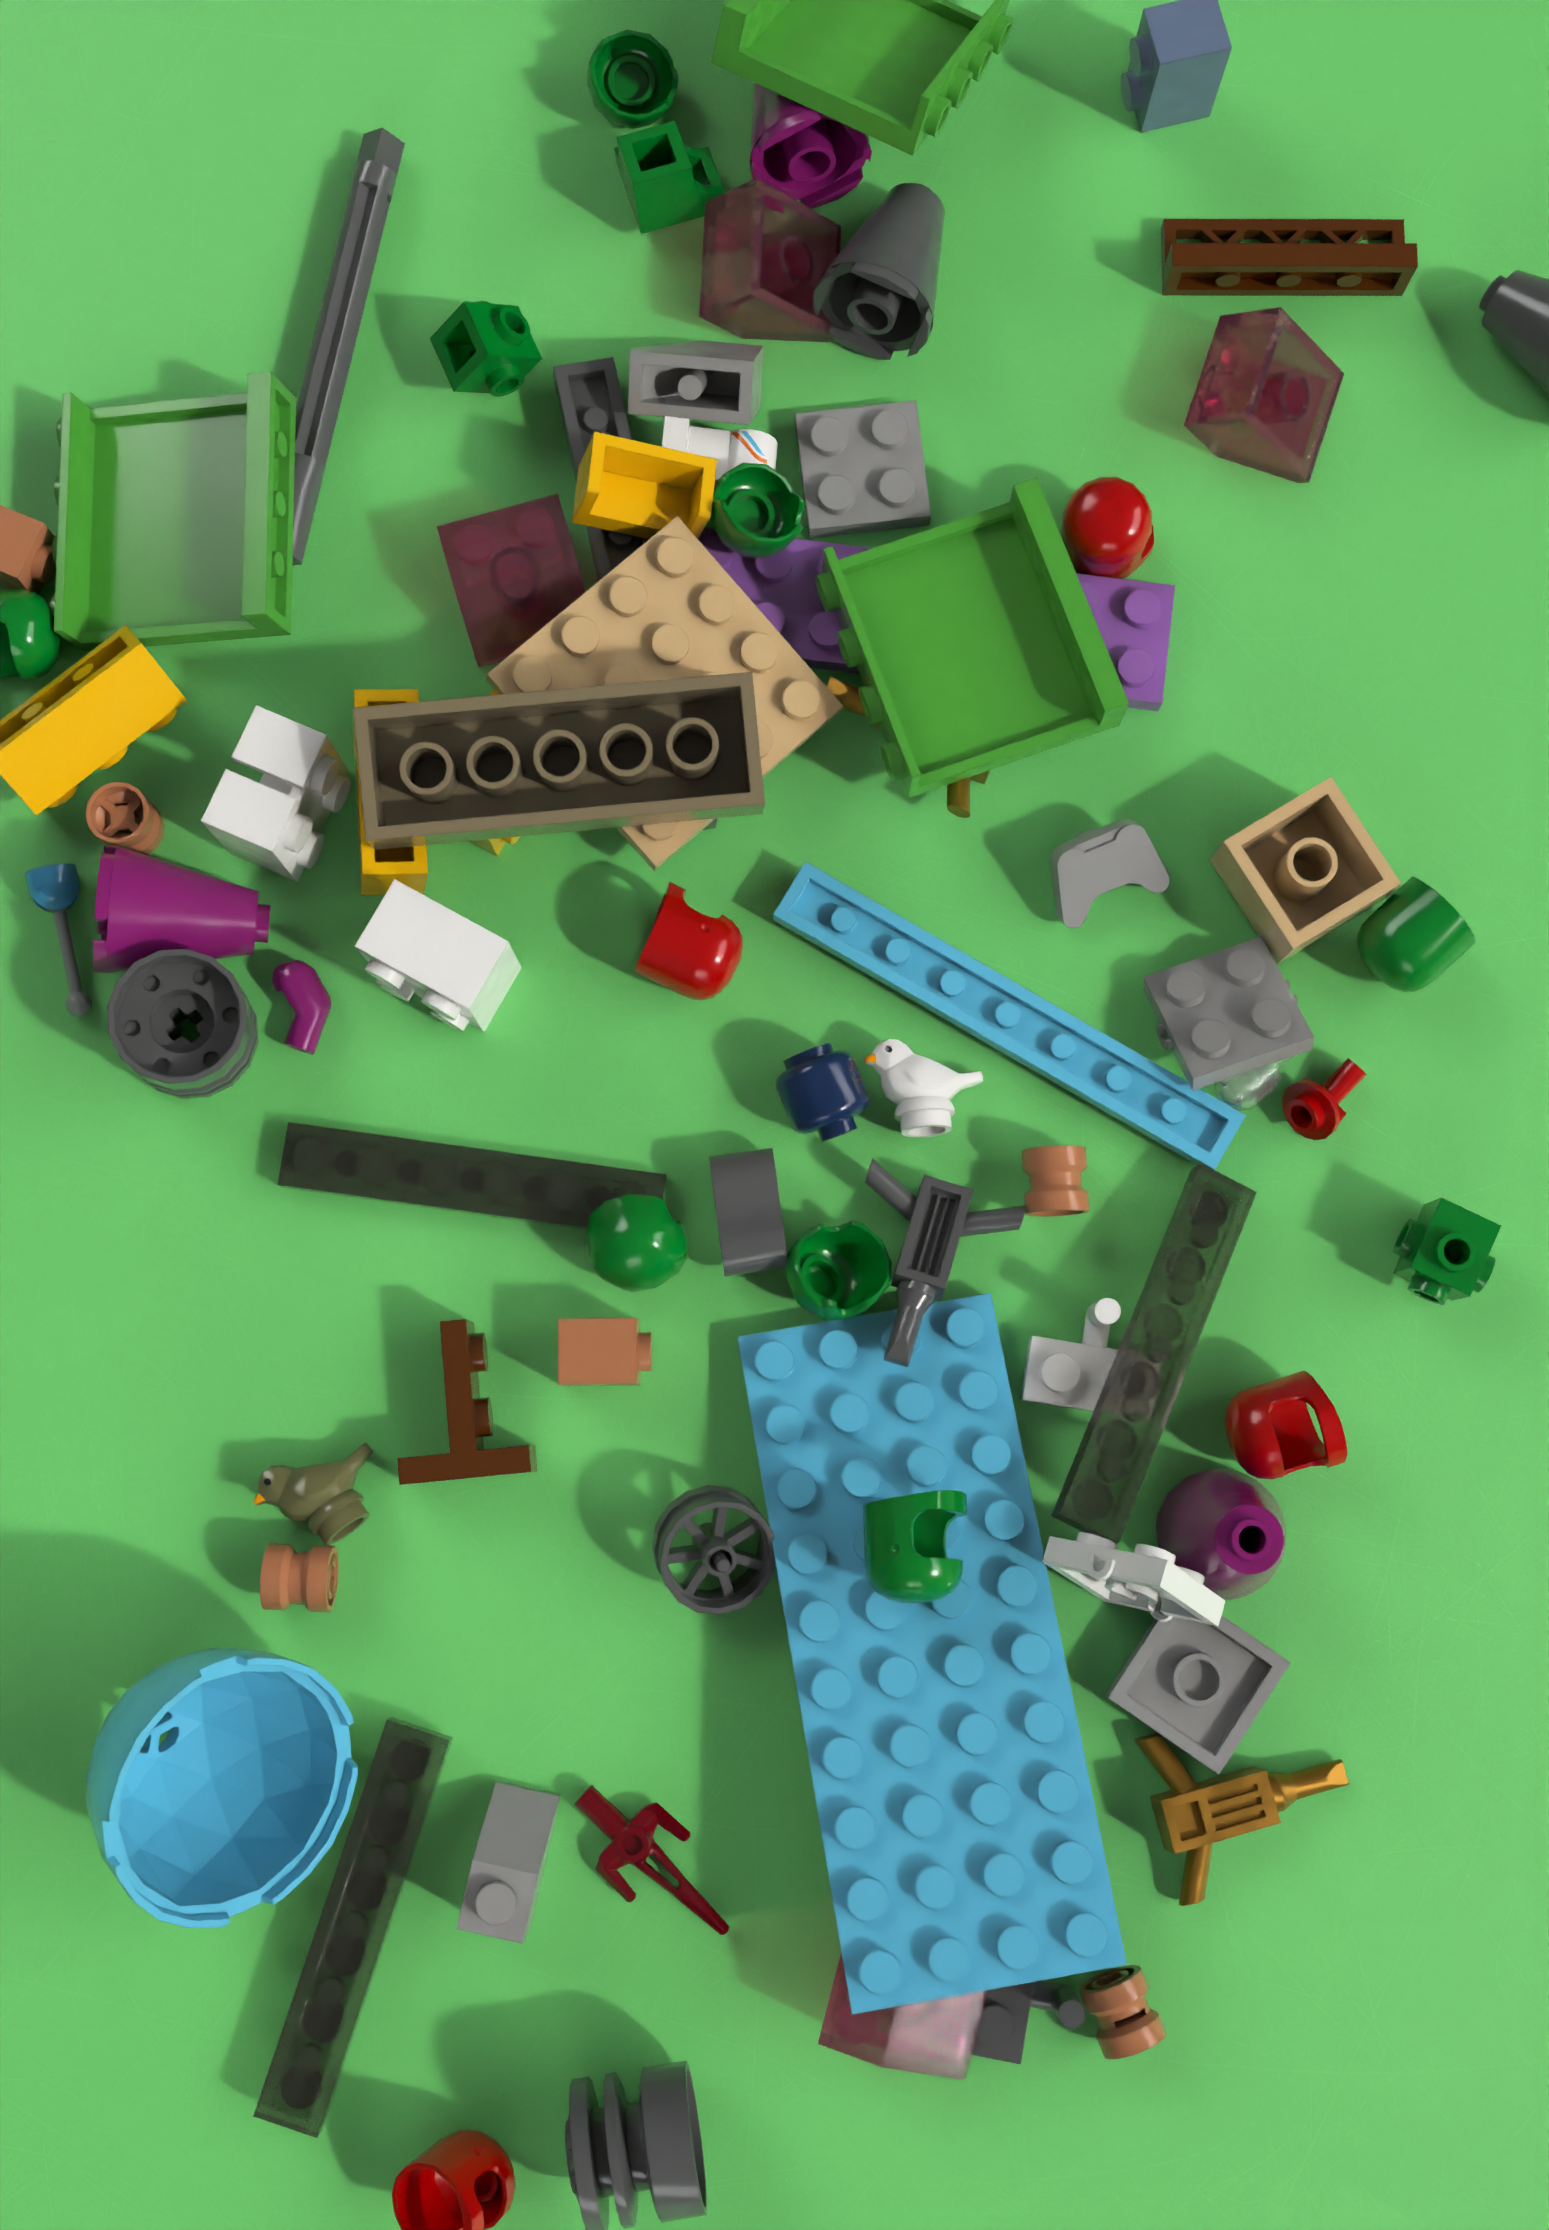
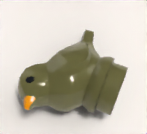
M364 1443L348 1458L338 1462L300 1468L284 1465L271 1466L263 1471L259 1477L257 1494L253 1502L257 1506L261 1504L277 1506L282 1514L289 1519L297 1522H308L309 1531L312 1535H319L326 1546L332 1545L356 1530L370 1515L362 1504L364 1501L363 1496L356 1490H353L358 1470L368 1460L373 1450L367 1443Z

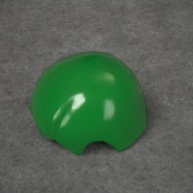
M627 29L600 41L589 61L587 86L594 107L609 122L629 129H636L653 124L667 112L677 90L678 73L674 68L673 60L668 50L651 34Z
M741 463L724 473L717 481L713 493L710 521L724 545L740 556L763 559L783 551L802 531L803 526L800 523L805 502L802 497L793 492L787 479L767 464Z
M628 1194L605 1201L589 1216L586 1236L591 1263L597 1274L604 1281L623 1290L634 1292L656 1288L675 1276L687 1258L686 1250L688 1245L683 1224L680 1220L674 1222L669 1215L665 1202L661 1198L649 1195Z
M849 1221L839 1226L818 1224L803 1233L801 1238L796 1240L787 1253L786 1278L797 1304L825 1320H844L863 1313L890 1286L892 1262L883 1241L864 1224L857 1221Z

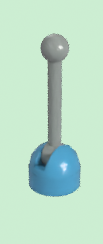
M60 863L31 869L25 873L29 895L38 907L53 913L70 991V995L66 1000V1008L74 1016H85L92 1008V1001L82 989L66 910L74 904L80 891L76 865Z

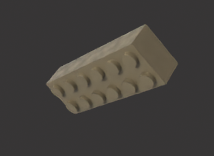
M752 672L353 708L366 842L376 850L763 814L765 806Z

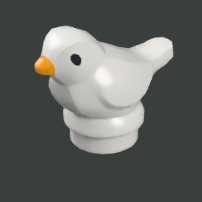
M898 1039L882 1041L875 1047L872 1054H869L864 1059L865 1063L872 1066L881 1076V1088L885 1097L897 1104L895 1119L900 1121L901 1134L907 1137H932L950 1132L952 1130L951 1117L955 1114V1108L950 1100L962 1089L973 1087L983 1082L982 1071L957 1073L934 1060L915 1054L907 1044Z

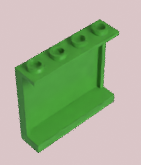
M728 0L723 5L711 63L913 156L928 135L935 138L939 135L949 114L950 107L955 109L960 107L967 94L971 80L973 79L978 82L984 74L992 52L998 55L1003 49L1013 24V18L1006 15L1010 0H995L983 16L947 0Z
M271 371L247 374V392L91 409L72 392L63 393L62 417L58 420L56 427L57 440L61 451L60 476L56 478L54 484V494L58 505V530L52 542V555L56 565L55 594L50 600V608L54 616V632L84 652L92 651L125 625L128 626L144 647L291 635L296 397Z
M1037 477L1013 485L1010 502L878 547L839 560L833 546L823 549L822 573L815 576L820 600L826 612L836 610L843 630L837 631V640L842 657L848 668L858 667L865 685L858 689L864 714L870 725L879 722L887 742L880 746L884 766L892 782L901 779L908 798L1120 725L1129 702Z

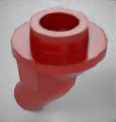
M1347 1058L1322 1086L1311 1082L1307 1078L1293 1083L1285 1090L1282 1098L1283 1112L1287 1122L1297 1133L1305 1138L1312 1140L1326 1139L1336 1131V1128L1347 1114L1338 1104L1367 1074L1352 1060Z

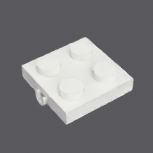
M1079 1532L1076 1541L1049 1537L1042 1562L1100 1600L1150 1611L1153 1618L1160 1622H1167L1173 1617L1219 1626L1225 1600L1203 1585L1205 1577L1202 1574L1174 1565L1176 1559L1174 1554L1146 1544H1136L1134 1553L1117 1550V1544L1113 1541L1085 1532ZM1160 1601H1162L1160 1612H1162L1163 1614H1160L1158 1611Z

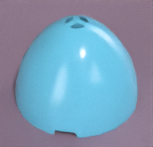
M209 1648L184 1654L155 1668L122 1695L109 1711L98 1733L86 1775V1800L101 1857L124 1891L136 1904L159 1921L185 1928H220L230 1924L231 1916L246 1911L262 1902L274 1905L281 1901L313 1871L336 1839L349 1811L358 1778V1765L351 1758L349 1725L353 1724L354 1721L352 1713L338 1690L312 1667L264 1650ZM169 1730L167 1737L159 1745L160 1735Z

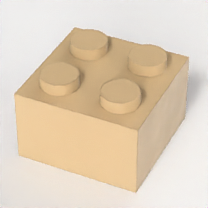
M1332 777L1224 840L1210 859V862L1258 936H1262L1276 964L1281 963L1382 902L1401 885L1400 880Z

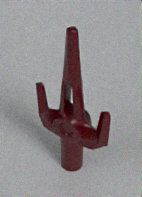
M593 1785L580 1796L574 1805L611 1840L599 1856L596 1871L627 1902H632L636 1898V1893L617 1869L631 1864L671 1893L720 1935H725L728 1932L729 1925L684 1877L653 1838L658 1824L681 1841H687L690 1837V1832L657 1802L643 1806L629 1821ZM649 1855H653L678 1881L679 1885H672L646 1862V1858Z

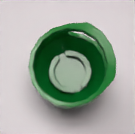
M0 590V678L21 677L26 681L38 679L46 675L55 665L60 651V635L54 632V616L50 605L41 596L28 590Z
M1414 876L1366 919L1357 934V946L1360 957L1368 969L1387 986L1402 992H1415L1425 988L1476 943L1470 927L1457 910L1431 886Z
M938 1490L892 1497L863 1505L866 1576L870 1586L879 1595L901 1603H926L941 1599L953 1592L958 1586L963 1573V1561L947 1557L946 1530L954 1519L967 1515V1494L955 1490Z

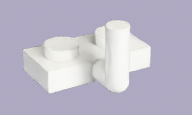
M1103 1298L1091 1304L1086 1311L1082 1344L1038 1336L1029 1337L1020 1400L1151 1421L1160 1356L1107 1348L1110 1324L1119 1319L1121 1308L1114 1299Z

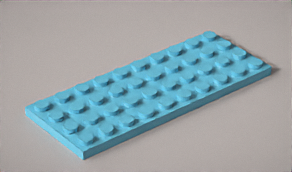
M991 1293L932 1303L922 1317L908 1367L884 1360V1354L898 1309L855 1316L844 1320H832L738 1337L769 1526L774 1535L772 1544L852 2015L1127 1965L1047 1567L1042 1562L1044 1552ZM938 1490H955L967 1494V1515L954 1519L946 1530L947 1557L963 1561V1573L958 1586L953 1592L941 1599L926 1603H901L879 1595L870 1586L866 1576L863 1505L892 1497Z

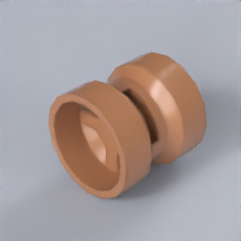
M112 782L103 785L89 799L85 814L88 827L106 845L119 846L149 855L158 847L163 839L165 825L162 814L138 788L131 784ZM127 830H130V831H131V832H128V833H123V832H122V831H127Z
M1069 1145L1043 1146L1022 1151L1023 1171L1029 1175L1032 1186L1024 1195L1025 1215L1041 1217L1069 1216L1089 1212V1195L1081 1185V1173L1087 1168L1085 1147Z
M269 1543L264 1552L260 1575V1601L264 1610L284 1611L291 1604L305 1605L310 1612L330 1613L334 1607L338 1586L339 1560L337 1548L335 1546L315 1545L309 1551L297 1553L290 1544Z
M1128 1965L1111 1969L1089 1979L1078 1989L1087 2012L1096 2016L1099 2024L1096 2037L1106 2059H1120L1138 2054L1158 2044L1166 2035L1158 2012L1149 2008L1145 1995L1149 1987L1139 1965Z

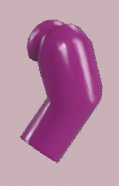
M300 960L285 961L276 966L272 974L274 989L283 992L295 1012L284 1045L314 1055L331 1009V997L313 967Z

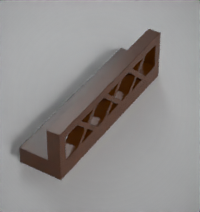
M1164 219L1161 226L1162 295L1402 296L1418 267L1417 243H1405L1404 219ZM1176 239H1199L1202 243H1176ZM1243 239H1258L1261 243L1240 242ZM1302 240H1319L1321 243H1300V242H1301ZM1362 240H1388V243L1360 242Z

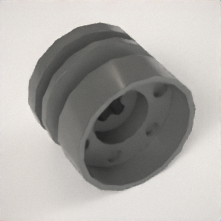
M190 949L159 950L134 962L116 982L107 1006L108 1034L120 1058L157 1091L181 1099L210 1097L233 1086L250 1067L258 1045L257 1016L234 975L213 957ZM187 1018L194 1025L198 1024L196 1028L201 1035L192 1043L185 1037H180L182 1033L177 1026Z
M687 2061L643 2067L639 2084V2102L627 2103L625 2091L616 2072L605 2074L603 2108L598 2107L594 2085L589 2076L572 2079L569 2091V2116L565 2124V2145L571 2188L580 2205L585 2229L608 2230L609 2197L611 2196L615 2198L621 2226L624 2229L635 2227L638 2210V2192L650 2190L655 2211L661 2222L707 2215V2189L701 2132L693 2081Z

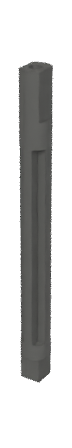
M383 127L363 135L297 401L292 566L301 565L405 145L404 142Z

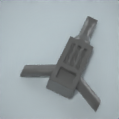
M872 1158L865 1183L909 1221L891 1282V1286L897 1287L898 1310L884 1354L885 1361L908 1367L922 1317L932 1305L934 1299L940 1301L945 1291L960 1237L1019 1230L1026 1211V1205L967 1213L973 1193L972 1189L924 1175L916 1197Z

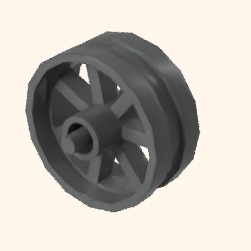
M706 1485L688 1490L667 1505L655 1524L652 1550L656 1567L666 1587L676 1600L698 1613L720 1615L743 1608L763 1592L773 1576L776 1563L772 1544L774 1540L773 1531L751 1499L731 1487ZM714 1509L711 1523H703L698 1526L691 1519L698 1513ZM727 1509H738L750 1517L724 1534ZM681 1526L692 1535L693 1545L670 1548V1544ZM759 1531L760 1539L757 1555L732 1548ZM698 1560L683 1583L675 1579L668 1567V1564ZM736 1564L749 1567L743 1575L732 1583L730 1582L728 1574L734 1570ZM708 1572L713 1576H717L720 1584L719 1588L712 1590L697 1589Z

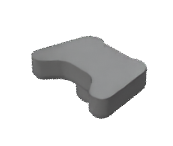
M1121 819L1099 829L1085 830L1077 835L1075 839L1058 846L1051 856L1056 915L1069 928H1078L1084 923L1092 902L1103 893L1130 883L1139 884L1152 893H1161L1166 890L1170 882V877L1145 829L1132 819Z

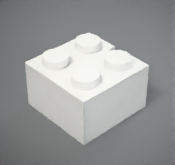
M256 705L231 757L234 761L264 774L258 783L225 769L201 822L230 854L298 882L304 867L311 869L321 854L325 840L324 834L321 831L330 812L337 813L346 801L351 785V780L347 777L349 770L326 734Z
M396 879L392 882L355 945L356 949L368 962L365 971L377 979L375 983L407 1002H409L413 993L422 998L421 1002L432 1009L431 1015L461 1032H464L468 1024L485 1032L522 968L507 940Z

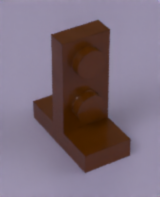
M467 1319L440 1321L450 1453L397 1458L399 1485L537 1472L536 1447L533 1445L484 1450L483 1437L493 1436L491 1400L489 1397L480 1398L478 1372L488 1371V1351L485 1333H475L474 1322Z

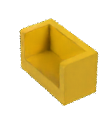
M594 431L578 467L572 523L650 539L678 516L698 539L711 517L717 459Z

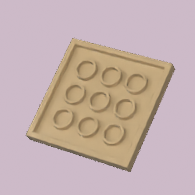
M678 516L487 673L486 681L500 695L752 672L762 778L843 708L840 701ZM714 819L617 827L616 829L652 870L655 871Z

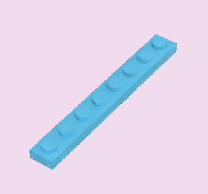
M804 862L773 914V920L1210 1173L1216 1169L1246 1116L1201 1089L1192 1091L1189 1083L1181 1077L807 862Z

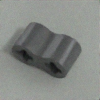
M768 1148L709 1156L724 1275L733 1276L785 1269L788 1258L773 1149Z

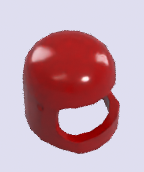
M1099 477L1084 483L1071 495L1063 512L1061 537L1075 572L1078 574L1124 579L1137 570L1152 552L1154 545L1152 511L1146 496L1133 483L1119 477Z
M669 882L650 936L643 948L634 972L693 1000L713 998L729 984L741 960L743 950L741 932L737 925L723 914L719 918H713L689 907L684 900L686 889Z
M1300 1371L1243 1390L1236 1394L1226 1407L1224 1424L1229 1447L1239 1465L1249 1475L1260 1479H1276L1310 1466H1326L1330 1468L1346 1462L1348 1454L1346 1438L1336 1409L1321 1386L1306 1371ZM1306 1403L1315 1411L1324 1444L1318 1437Z
M460 2130L438 2140L406 2165L395 2178L392 2202L394 2215L401 2230H485L494 2227L510 2209L516 2188L514 2169L507 2152L496 2140L483 2132L475 2130Z

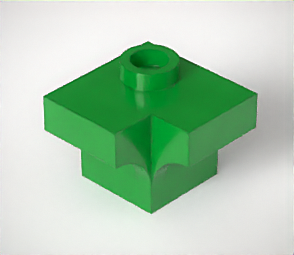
M675 121L616 137L618 147L614 148L617 167L641 234L727 210L726 194L709 147L692 148L684 145Z

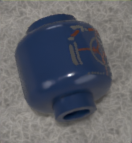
M826 1043L783 1061L786 1071L782 1072L777 1078L776 1088L794 1131L801 1134L817 1131L821 1142H825L857 1129L853 1117L868 1107L869 1096L854 1058L850 1053L841 1050L833 1051L831 1043Z

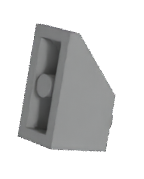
M695 341L631 348L629 352L628 414L657 417L670 416L691 420L750 425L759 411L761 403L763 346Z
M501 1781L495 1782L473 1855L456 1929L523 1944L531 1929L561 1795Z

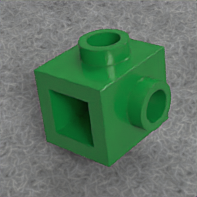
M464 301L429 338L453 392L490 393L495 397L511 394L523 385L524 377L542 360L541 354L530 333V326L527 320L522 315L519 306L492 304L487 301Z
M1444 1198L1428 1202L1423 1205L1417 1221L1410 1218L1405 1223L1396 1240L1393 1252L1401 1257L1393 1273L1411 1281L1407 1288L1410 1292L1436 1304L1444 1305L1447 1299L1453 1301L1470 1297L1472 1291L1480 1292L1491 1276L1495 1265V1258L1490 1256L1489 1253L1501 1225Z

